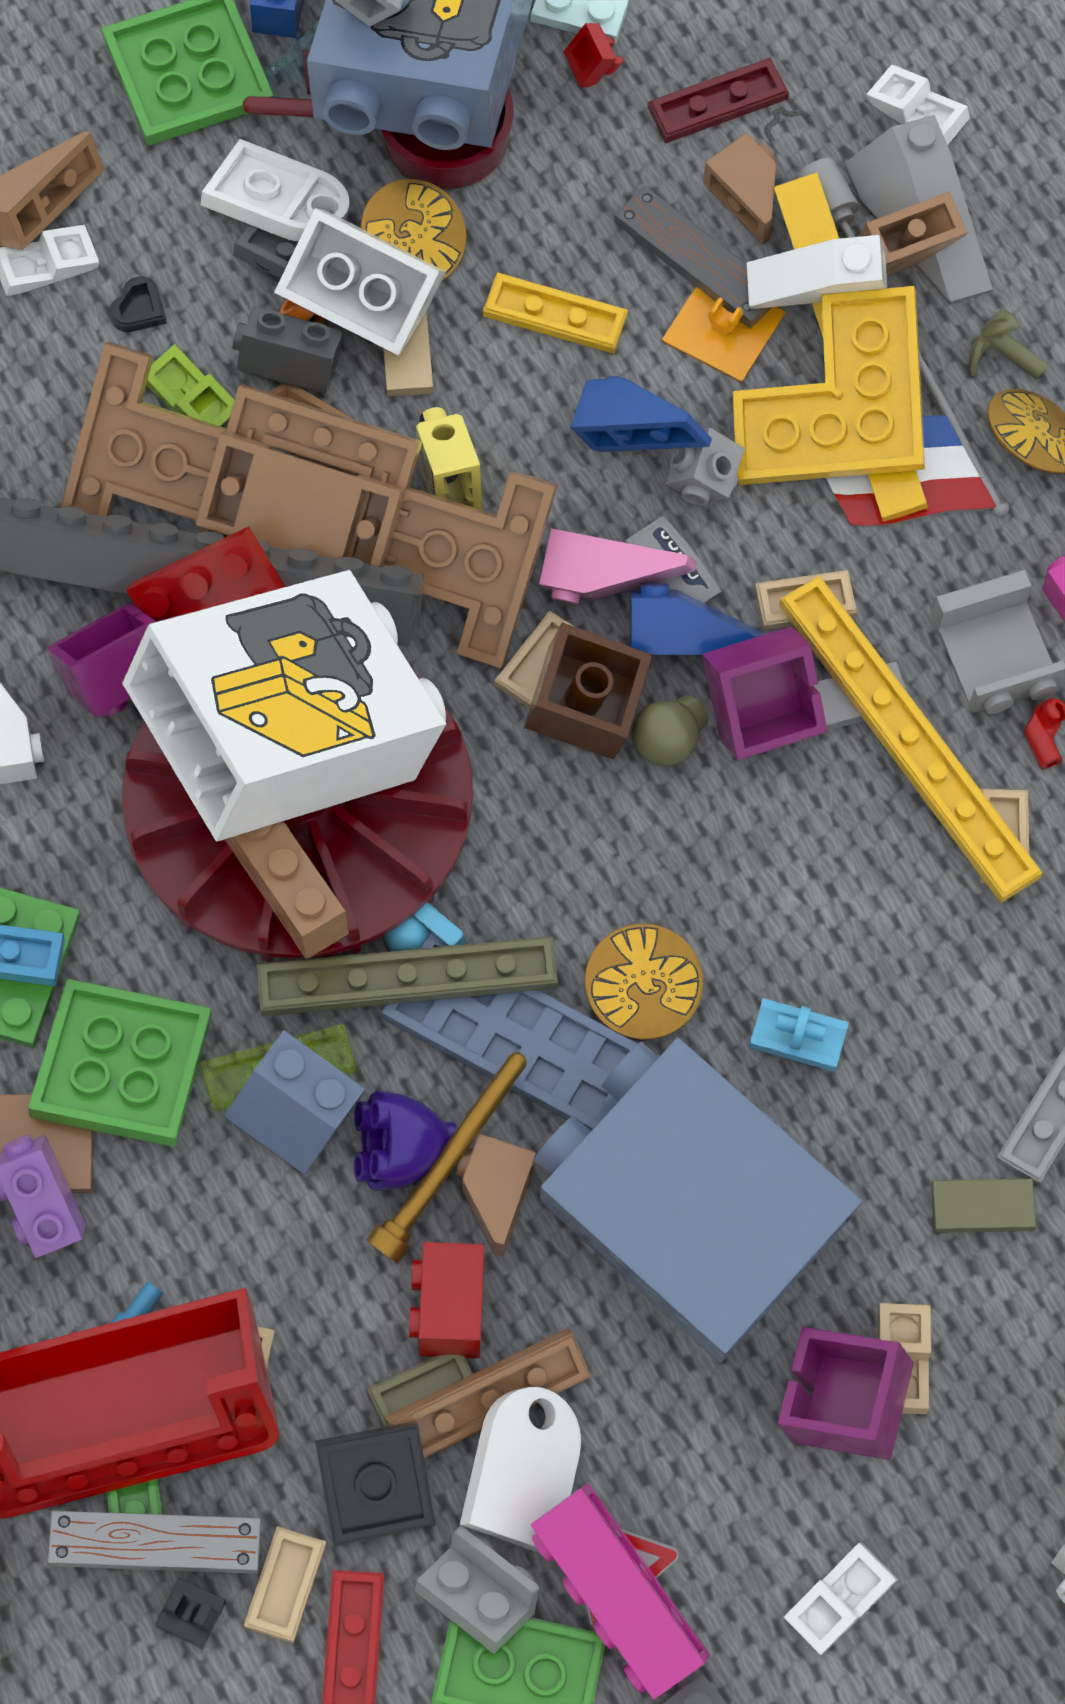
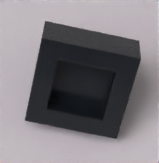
M178 1577L155 1626L203 1650L226 1604V1600Z

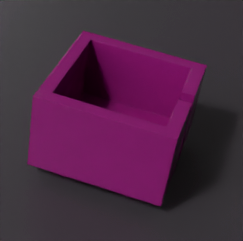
M130 602L46 647L70 696L96 718L100 715L103 717L114 715L128 705L127 700L131 699L122 683L148 625L156 622Z
M792 626L702 654L721 742L737 760L828 732L821 695L814 687V685L818 684L811 645Z
M802 1327L791 1371L806 1390L813 1391L812 1398L798 1381L788 1380L777 1424L794 1444L891 1460L914 1362L899 1342Z

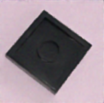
M417 1421L315 1441L334 1545L436 1525Z

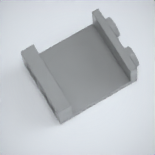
M1025 570L936 597L932 617L972 713L985 709L988 714L1000 713L1010 708L1014 704V700L1030 696L1032 700L1045 699L1057 692L1065 676L1064 660L1052 663L1027 604L1032 585Z

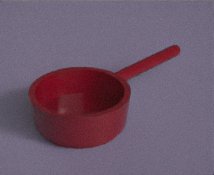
M508 88L492 148L464 143L457 149L441 150L424 144L415 135L381 130L387 153L395 167L409 179L427 181L441 189L461 188L474 184L494 171L506 153L514 114L513 99ZM249 96L244 99L242 104L244 111L248 114L314 118L311 99Z

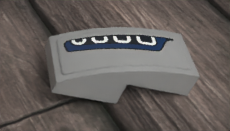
M664 516L656 519L623 541L624 543L689 555L697 562L695 572L659 581L668 583L669 590H679L703 603L721 592L701 560Z

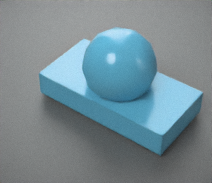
M428 902L399 927L383 935L385 944L390 951L421 949L431 932L447 946L466 944L464 933Z

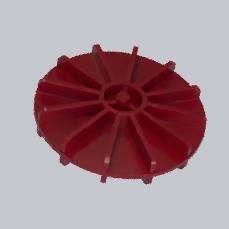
M446 706V726L414 781L283 821L346 912L349 934L311 957L335 954L345 950H349L351 955L361 952V945L378 939L399 927L415 915L427 902L431 904L434 901L435 893L446 881L455 866L465 844L471 822L473 783L469 755L458 723L455 722ZM144 721L130 751L127 752L125 760L126 766L122 785V811L125 831L132 855L151 890L181 920L182 925L189 930L195 929L223 945L261 955V960L272 962L274 957H304L226 841H215Z

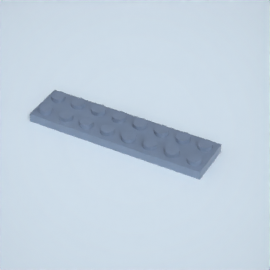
M431 932L422 948L443 947L447 945ZM540 990L387 1004L382 1011L383 1020L491 1079L494 1078L510 1054L514 1052L522 1053L526 1057L527 1065L510 1089L565 1120L575 1116L590 1131L618 1103L601 1087L603 1082L627 1053L637 1045L634 1041ZM764 1113V1114L767 1115L774 1123H777V1119H776V1118H774V1117H772V1116H770V1115Z

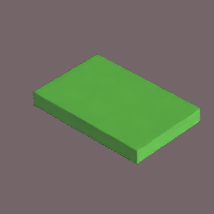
M530 1618L493 1654L450 1620L431 1704H593L605 1644L594 1631Z

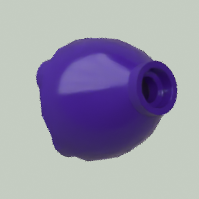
M376 1090L370 1095L367 1102H357L354 1111V1124L356 1130L361 1132L362 1152H357L354 1159L355 1178L358 1182H367L369 1188L375 1191L403 1188L421 1180L457 1130L456 1124L454 1122H444L425 1104L406 1095Z

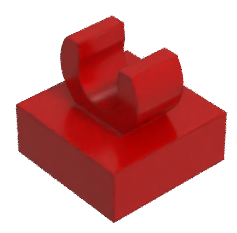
M585 23L563 51L580 87L596 85L604 74L611 75L624 62L622 57L615 56L611 48L615 42L613 38L605 36L599 23Z

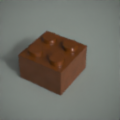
M561 623L548 647L524 728L614 760L628 738L652 654Z

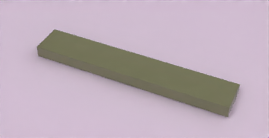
M552 936L257 964L261 1016L555 989L558 986Z

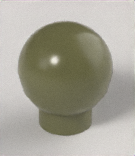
M683 695L676 701L659 700L645 706L639 712L633 724V741L636 749L643 758L656 765L672 766L683 762L697 746L699 731L708 724L707 711L703 704L691 695Z

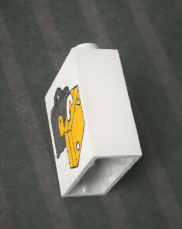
M350 570L149 624L122 683L216 842L414 781L446 726L445 706L438 689L428 679L417 678L397 646V630L389 611L380 603H370Z

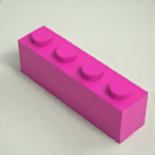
M589 1482L531 1524V1527L536 1532L532 1536L536 1548L548 1562L555 1559L567 1576L562 1582L568 1594L579 1606L586 1603L597 1619L593 1623L597 1635L609 1649H613L616 1646L628 1663L624 1666V1671L632 1685L640 1693L647 1690L654 1700L705 1664L711 1655Z

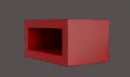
M423 1242V1259L412 1261L411 1290H421L420 1308L410 1307L409 1338H419V1356L461 1355L465 1358H480L484 1244Z

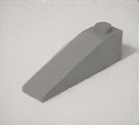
M935 115L892 126L845 162L846 170L860 203L869 213L872 212L877 219L950 191L968 233L963 238L918 263L916 267L949 304L993 291L951 152Z

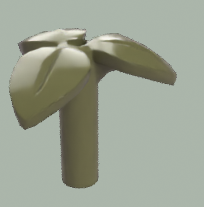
M1001 309L986 322L981 330V334L975 339L971 347L969 374L971 377L976 376L977 365L982 354L987 349L993 348L997 349L1036 379L1043 373L1048 363L1007 334L1017 329L1019 323L1007 309Z

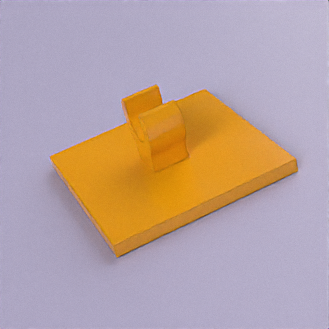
M695 287L662 338V342L742 383L786 311L778 307H772L750 329L740 321L743 316V310L740 307H737L736 311L731 313L722 306V298H718L715 302L699 288Z

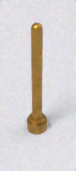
M514 1052L509 1055L391 1221L387 1218L382 1226L377 1224L367 1237L366 1241L398 1264L410 1248L407 1242L412 1236L408 1232L525 1069L527 1060L522 1053Z

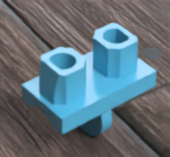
M763 998L749 1048L835 1072L849 1022L811 1012V1008L802 1006L800 1009Z

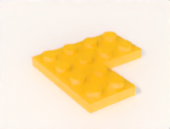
M914 286L822 294L825 383L733 391L735 443L745 448L737 471V482L739 485L925 470L917 301Z

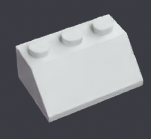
M314 208L274 293L399 356L427 312L446 271L324 209Z

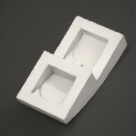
M891 65L866 94L867 100L874 107L901 124L935 115L947 145L970 119L968 106L931 92L927 78L895 65Z
M85 225L42 231L39 241L30 243L24 250L0 247V280L6 296L21 294L96 269L99 265L98 257Z
M859 1542L823 1580H819L784 1618L820 1655H823L898 1579L862 1542Z

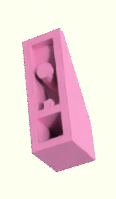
M551 528L539 584L552 591L551 599L570 604H579L580 597L595 600L638 588L641 583L659 582L695 572L697 562L685 554Z

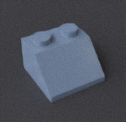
M283 1030L254 1069L224 1115V1118L305 1175L354 1109L357 1102L362 1098L365 1088Z

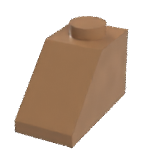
M746 132L705 162L703 184L762 245L769 240L776 161L773 153L765 144H758Z
M949 191L867 222L858 237L880 235L886 255L887 276L917 265L963 238L968 232Z
M479 1134L474 1149L469 1147L461 1157L456 1175L463 1177V1194L493 1253L504 1257L536 1163L533 1160L536 1152Z

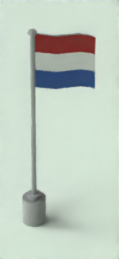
M822 158L805 166L798 172L795 179L817 172L836 230H842L845 238L855 237L849 225L855 219L854 215L859 209V204L834 159ZM920 352V373L943 415L922 416L925 470H916L928 508L883 522L868 474L825 478L850 525L863 527L888 526L956 512L992 511L995 516L1003 517L1009 511L1008 502L1003 503Z

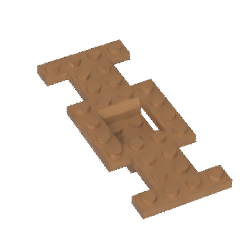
M112 342L104 343L61 508L68 506L79 507L88 514L106 517L112 514L115 499L118 495L196 520L195 525L200 526L198 533L206 531L216 532L225 538L249 526L256 539L267 542L270 547L285 550L304 548L312 550L318 556L334 559L354 557L367 565L378 567L397 565L405 567L411 573L424 575L423 594L469 609L456 654L498 668L504 667L558 484L512 470L509 472L497 515L411 488L410 483L422 441L244 384L238 386L227 429L142 402L154 356ZM270 446L288 452H292L313 460H317L338 468H342L360 475L353 476L332 468H328L307 460H303L282 452H278L270 449Z

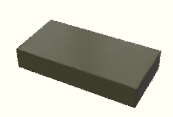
M1033 1179L932 1181L934 1233L1034 1231L1036 1228Z
M438 1355L368 1388L367 1393L383 1427H388L385 1416L473 1373L464 1356Z

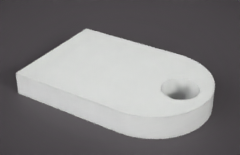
M239 139L203 189L200 205L285 239L299 242L314 208L327 210L347 221L349 196L342 183L332 175Z
M527 1387L502 1395L490 1407L483 1422L460 1526L540 1553L532 1540V1536L536 1532L531 1527V1524L571 1495L581 1450V1433L577 1418L568 1403L558 1394L541 1387ZM534 1401L538 1402L545 1412V1422L540 1429L536 1428L529 1418V1408Z

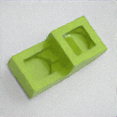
M175 344L151 365L146 386L176 413L220 427L229 420L234 399L210 373L204 376Z

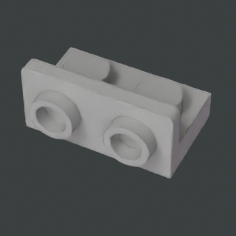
M459 1526L452 1533L451 1547L416 1580L415 1586L417 1594L493 1654L535 1614L539 1587L533 1577L524 1568L510 1564L495 1552L488 1540L480 1535H473L463 1526Z

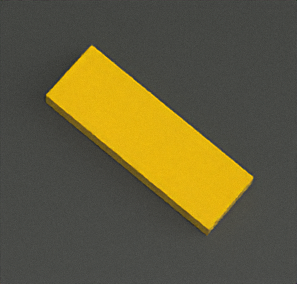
M498 272L483 309V317L615 354L628 316L627 309Z

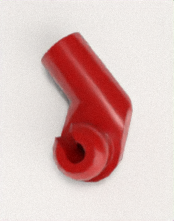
M1049 698L1045 702L1039 703L1024 729L1025 737L1041 770L1058 765L1063 761L1053 740L1062 721L1065 720V703L1058 698Z

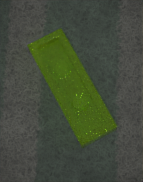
M344 1024L294 1037L344 1074L351 1075L357 1073V1067ZM273 1043L200 1062L213 1111L231 1106Z

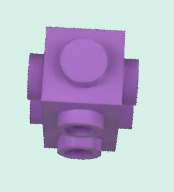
M25 1135L5 1144L2 1147L3 1152L0 1153L1 1201L9 1200L16 1217L12 1218V1224L21 1245L26 1246L29 1244L35 1258H38L82 1240L86 1222L46 1135L34 1140L31 1139L30 1135Z

